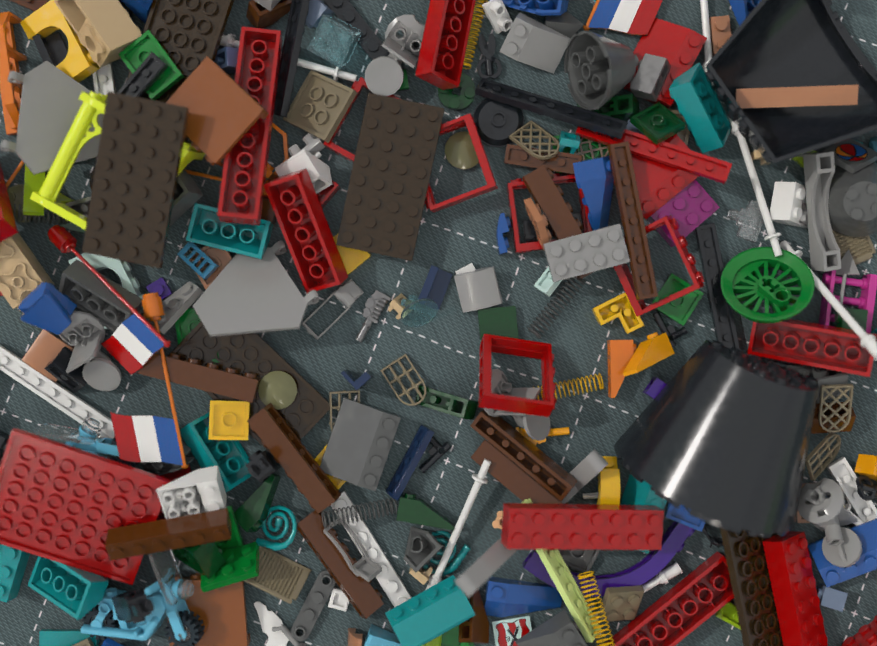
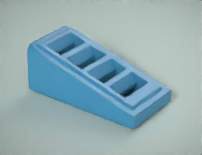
M188 242L177 254L204 280H207L219 267L215 261L193 242ZM192 247L194 250L186 257L185 253ZM198 252L199 255L192 262L190 259ZM203 257V262L197 267V262ZM208 262L210 265L202 271L201 269Z

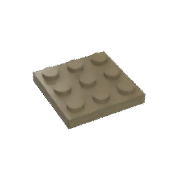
M311 70L290 105L287 117H283V120L329 143L357 92Z

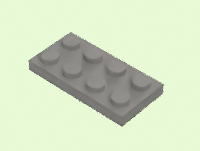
M620 224L543 244L553 282L630 262Z

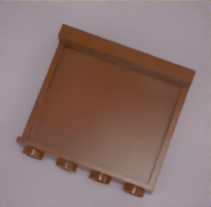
M206 57L166 102L189 108L184 138L188 137L192 141L191 146L198 152L202 150L206 154L204 158L210 164L220 166L224 165L221 162L222 159L260 117L265 119L269 114L209 57Z
M200 573L190 574V577H182L180 574L173 575L174 582L183 579L184 583L187 584L186 593L180 599L183 598L186 601L190 612H195L193 616L197 614L200 616L198 620H203L201 626H205L203 630L204 635L195 646L249 645L251 638L247 629L244 581L203 593L200 588ZM191 631L187 632V636H190ZM169 643V646H173L175 643Z

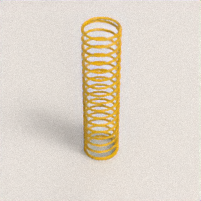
M478 0V1H476V2H479V3H483V4H484V2H487V1ZM475 3L474 11L482 12L483 14L473 12L475 16H473L472 22L475 23L471 24L478 26L471 25L473 27H470L472 29H470L469 35L472 36L468 37L470 40H468L467 48L469 49H466L468 51L465 53V57L474 58L471 54H474L475 51L470 49H476L472 45H477L474 41H477L478 38L473 36H479L476 32H480L478 28L482 26L479 24L483 23L479 19H483L481 15L485 14L483 12L484 9L476 8H483L478 3ZM464 58V61L473 62L472 59ZM464 62L463 65L469 66L470 68L463 67V69H471L472 65L470 63Z
M599 373L598 376L596 375L599 383L600 390H603V379L601 374ZM594 374V378H593L592 375H590L589 377H588V376H585V379L581 376V380L577 377L576 381H575V379L573 378V379H572V383H571V381H570L569 379H568L567 382L564 380V381H563V384H562L561 381H559V386H558L557 382H555L556 385H557V387H558V390H559L560 398L562 399L561 390H560V383H561V385H562V388H563V391H564V395H565V398H566L564 382L566 383L569 396H571V395H570V390H569V382H570L571 387H572V390H573V395L575 396L574 386H573V380H574V382H575L578 395H579L578 380H579L580 385H581L582 393L584 394L583 387H582V378H583V380H584V383H585V386H586V391H587V393H588V388H587V383H586V377H587V379H588V381H589L591 392H593L592 386H591V377H592L593 382H594L595 390L597 391V387H596V383H595V375H596V374Z
M587 571L578 574L577 577H579V580L587 577H594L590 580L582 581L579 584H584L590 581H596L594 580L596 578V576L593 575L594 571ZM596 581L595 583H593V584L582 586L581 589L587 588V587H590V586H597V587H598V585L596 584L597 581ZM595 587L593 589L582 591V593H586L592 590H598L596 593L584 595V598L596 594L599 595L596 598H590L585 600L584 602L593 601L595 599H601L598 602L589 603L586 605V607L598 603L602 604L599 607L587 609V611L603 608V610L596 611L588 614L589 616L603 612L604 614L602 616H595L590 618L589 620H595L601 617H606L604 620L592 622L591 625H595L605 621L607 622L606 624L592 627V629H598L604 626H608V628L597 630L593 633L598 634L606 630L610 631L607 634H600L595 636L594 638H601L606 635H611V637L597 640L596 643H601L609 639L613 642L614 639H612V634H610L611 630H609L610 626L607 625L609 621L606 620L607 616H604L606 612H604L605 608L602 607V598H599L601 596V594L598 593L600 590L596 589L597 587ZM610 642L599 644L598 646H607L609 644H613L612 646H614L615 644Z

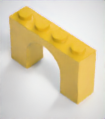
M50 0L20 22L30 40H33V36L41 34L45 38L60 29L65 33L68 40V53L65 59L55 67L78 83L100 69L98 64L92 60L87 48L80 43L78 35L54 0Z

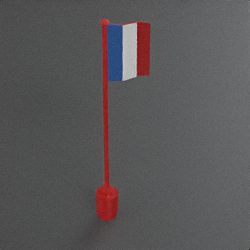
M55 225L49 229L47 233L49 240L62 253L73 252L134 313L120 324L108 340L101 343L130 374L143 368L149 359L161 348L171 345L169 340L167 341L75 250L77 240L68 230L60 225Z

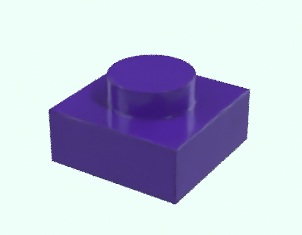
M164 277L146 286L149 293L158 292L162 300L173 294Z

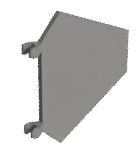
M45 61L24 75L15 71L9 72L8 82L22 84L16 143L2 140L0 144L1 151L15 152L34 175L50 170L83 103L79 99L81 93L91 92L53 64ZM104 114L98 116V123L101 128ZM94 126L90 128V132L95 131ZM101 134L95 136L83 146L75 163L97 157Z
M283 241L276 242L271 248L267 247L262 259L236 253L194 303L193 308L210 337L300 329L307 306L318 303L319 297L315 290L310 291L303 297L276 256L287 251Z

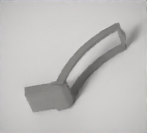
M350 279L343 286L335 290L302 322V325L310 335L318 340L351 308V305L364 292ZM334 295L347 309L326 330L317 336L305 323Z
M345 523L343 526L354 538L364 555L352 565L344 550L328 532L332 528L328 525L327 529L323 530V533L334 543L350 570L357 577L360 576L370 582L382 572V567L371 561L358 537Z

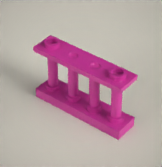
M836 270L825 271L822 276V283L833 294L834 284H842V277L836 276ZM863 275L862 279L846 278V285L860 287L861 296L859 298L844 296L843 304L854 305L859 309L868 310L866 332L871 333L877 290V275ZM823 295L818 324L829 326V321L835 322V314H830L832 305ZM834 295L835 298L839 301L840 296Z

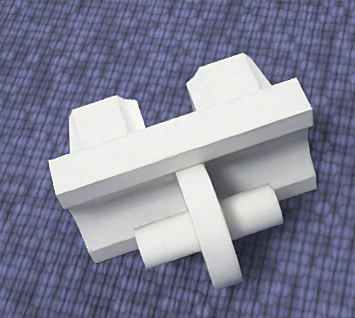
M490 0L482 5L495 33L506 32L511 28L513 22L502 0Z
M308 133L303 138V141L306 143L303 149L320 158L322 156L320 151L325 146L319 138ZM295 144L288 150L290 155L294 156L303 149H300Z

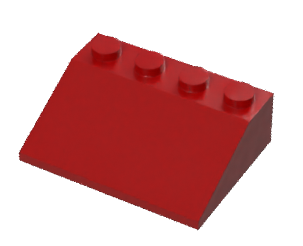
M658 18L654 19L648 34L641 36L633 54L637 55L639 62L643 60L645 53L667 58L671 68L657 101H647L653 104L660 102L668 109L674 102L669 93L672 82L693 66L707 37L689 28ZM629 83L624 87V89L632 92Z
M677 134L664 140V142L689 149ZM631 153L642 215L645 220L699 177V175Z

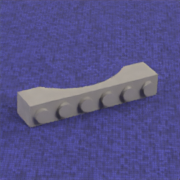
M834 152L803 154L811 270L825 272L841 269L840 248L832 231L828 207L831 181L835 173Z

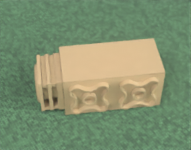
M54 0L78 35L80 43L87 48L92 60L100 68L120 59L121 57L118 54L142 35L139 27L133 23L128 11L122 7L118 0Z
M19 233L0 242V292L13 309L18 308L21 301L42 282L51 283L55 286Z

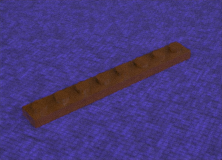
M629 142L610 144L607 147L630 259L636 299L642 300L658 297Z

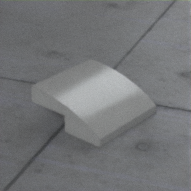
M494 266L454 276L463 313L503 303Z

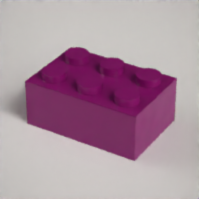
M695 179L647 220L651 224L665 216H672L679 224L678 231L680 235L686 237L720 207ZM666 225L656 229L670 247L676 246Z

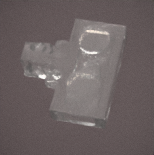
M749 200L746 209L742 208L740 212L734 209L729 210L727 218L736 221L735 225L739 226L736 237L755 243L763 224V217L758 202Z

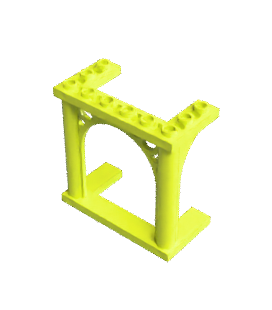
M93 91L81 93L79 99L83 103L39 192H32L30 197L31 200L86 230L88 217L66 206V203L74 200L63 195L60 191L83 146L89 140L101 134L102 128L99 126L98 116L104 114L107 94L104 95ZM94 126L95 131L90 132V128ZM183 142L178 176L194 159L202 160L205 155L203 151L198 152L191 146L192 142Z

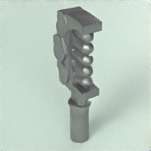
M378 290L365 303L366 308H364L362 315L366 320L355 338L361 343L371 328L372 323H378L379 316L386 306L385 304L391 299Z

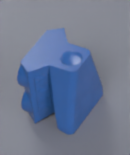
M42 282L21 301L18 309L24 313L20 317V320L59 335L71 324V314L77 305L71 301L69 296L63 295L56 290L53 284Z

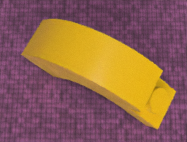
M602 456L609 464L598 473L597 504L620 505V470L617 466V457Z

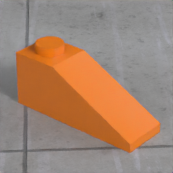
M607 340L609 398L616 397L625 378L623 372L637 349L636 343H633V340Z

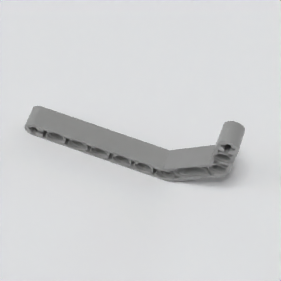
M595 449L569 473L578 482L561 501L563 504H566L609 464ZM500 538L454 582L467 597L471 596L518 549H507L501 543Z

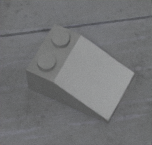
M520 12L516 16L500 52L516 61L554 74L571 38Z

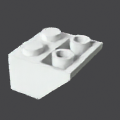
M303 149L275 167L279 177L306 168L316 194L332 185L330 167L306 149Z
M775 182L770 207L772 221L808 228L805 186L797 182Z

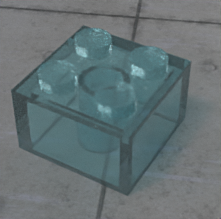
M330 13L323 14L307 50L339 68L346 67L361 37L362 31Z

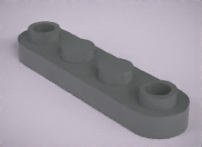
M326 569L319 573L291 628L292 637L296 641H304L308 638L336 584ZM328 577L330 579V582L325 583L323 581V578ZM302 629L304 633L298 634L297 630Z

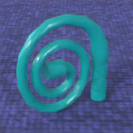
M281 505L271 507L268 515L274 510H283L289 514L293 524L289 538L282 543L257 538L255 542L259 546L279 551L287 548L293 542L297 532L296 517L289 508ZM274 512L268 518L267 525L272 532L279 531L283 524V519L276 518L274 525L276 527H272L273 518L281 516L284 519V530L277 536H273L268 532L266 519L262 522L264 534L272 540H279L288 532L289 520L283 512Z
M441 530L431 533L433 536L444 535L449 539L451 537L450 533ZM437 537V541L445 544L446 548L448 541ZM464 544L453 562L444 570L442 576H446L459 568L458 566L470 551V546ZM456 545L453 549V552L448 562H450L454 558V555L456 553ZM440 550L437 555L442 556L444 551ZM434 558L430 560L432 563L439 565L440 560ZM425 565L423 568L426 570L429 566ZM433 569L431 574H435L436 570Z

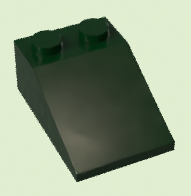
M214 542L170 550L174 558L208 579L226 563L222 556L223 551Z

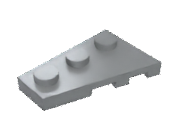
M189 281L162 301L165 315L161 316L162 320H158L159 330L162 334H165L203 293L200 287ZM149 318L146 319L155 328L154 321L150 322Z

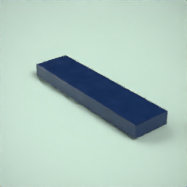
M421 425L386 489V493L395 500H399L435 433L424 425Z

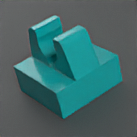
M561 131L559 152H563L564 147L568 146L571 148L570 154H574L579 147L580 136Z

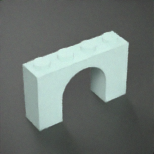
M90 253L81 254L97 272L103 269L115 271L120 277L122 287L143 299L142 295L144 294H141L139 290L140 284L130 272L132 268L128 261ZM74 257L68 260L71 265L76 259L81 260L78 257Z

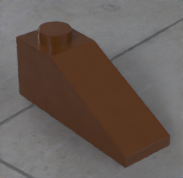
M254 0L249 1L246 17L254 28H265L290 12L292 0H280L271 11Z
M477 589L471 596L467 597L475 612V616L459 624V642L489 644V621L479 589Z

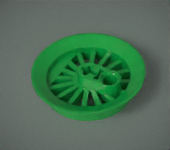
M772 247L748 249L733 257L725 266L721 276L722 294L726 302L746 319L765 324L784 321L803 311L812 299L814 278L806 263L795 254L781 249L783 255L775 257ZM768 267L774 268L771 276H768ZM762 268H764V276L760 273ZM779 270L784 271L781 275H779V276L775 279V277H776V275H777V273H778ZM764 301L765 313H759L758 310ZM754 303H756V305H755L753 311L750 310V309H748V308L751 307ZM769 305L775 313L769 314Z

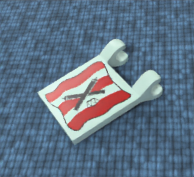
M529 615L492 621L496 646H518L515 641L532 631Z

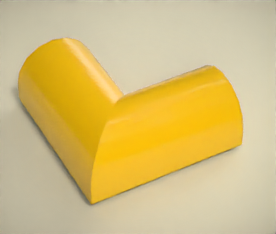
M625 292L592 308L593 314L601 326L616 318H619L626 334L645 326L641 317L636 316Z

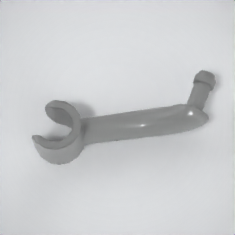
M281 624L279 627H272L273 632L282 630L294 646H306L305 643L293 639L291 631L285 625Z

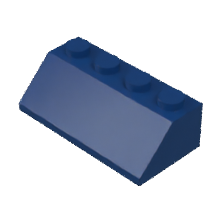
M877 518L850 528L859 536L862 542V553L859 560L849 567L840 568L834 566L825 558L822 552L823 539L808 544V548L826 587L877 569Z

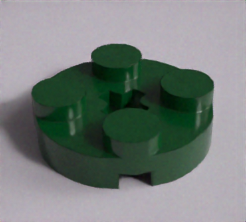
M463 72L461 73L459 87H457L461 88L460 96L452 94L453 88L446 90L438 88V98L447 109L462 111L473 103L475 84Z

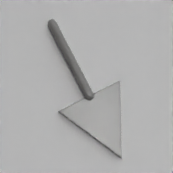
M849 249L841 259V269L836 270V276L843 275L839 298L842 306L847 275H860Z

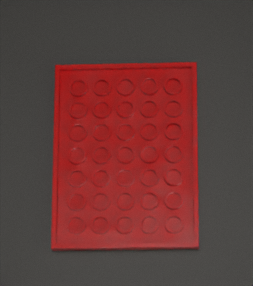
M14 428L11 431L0 465V544L133 586L144 555L110 560L105 547L108 529L156 521L162 507L156 490L170 483L171 480Z

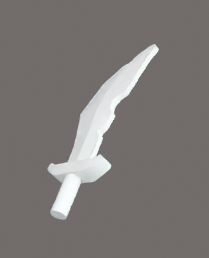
M256 601L254 606L258 613L262 631L268 636V642L265 645L287 646L289 639L282 630L272 631V627H279L283 624L282 620L272 610L269 611L266 605Z

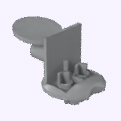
M413 14L398 16L388 25L382 47L388 50L389 55L373 59L365 71V82L372 93L381 96L395 94L400 89L404 78V72L401 67L402 62L412 68L415 67L420 54L425 25L419 23ZM398 30L402 31V36L398 34ZM418 42L420 46L415 47L413 43Z
M73 311L71 314V324L59 334V337L64 342L74 347L66 372L69 373L84 364L82 374L88 385L100 391L116 389L120 385L121 372L111 362L112 359L100 350L101 343H103L106 334L104 326L98 318L89 313Z
M499 369L491 370V393L536 400L542 390L541 387L512 388V384L508 382L503 371ZM484 408L486 413L492 417L512 415L516 424L519 427H524L527 435L533 440H544L549 434L550 417Z
M823 478L817 483H806L803 486L798 511L806 521L812 523L821 532L825 531V537L822 542V552L825 558L834 566L840 568L849 567L859 560L862 553V542L855 532L841 526L858 522V520L844 507L845 497L841 486L832 479Z

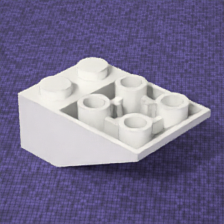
M218 465L197 469L156 490L166 519L226 509L227 495Z

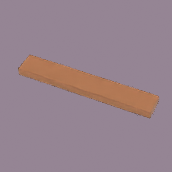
M858 85L736 89L735 100L740 108L858 105Z

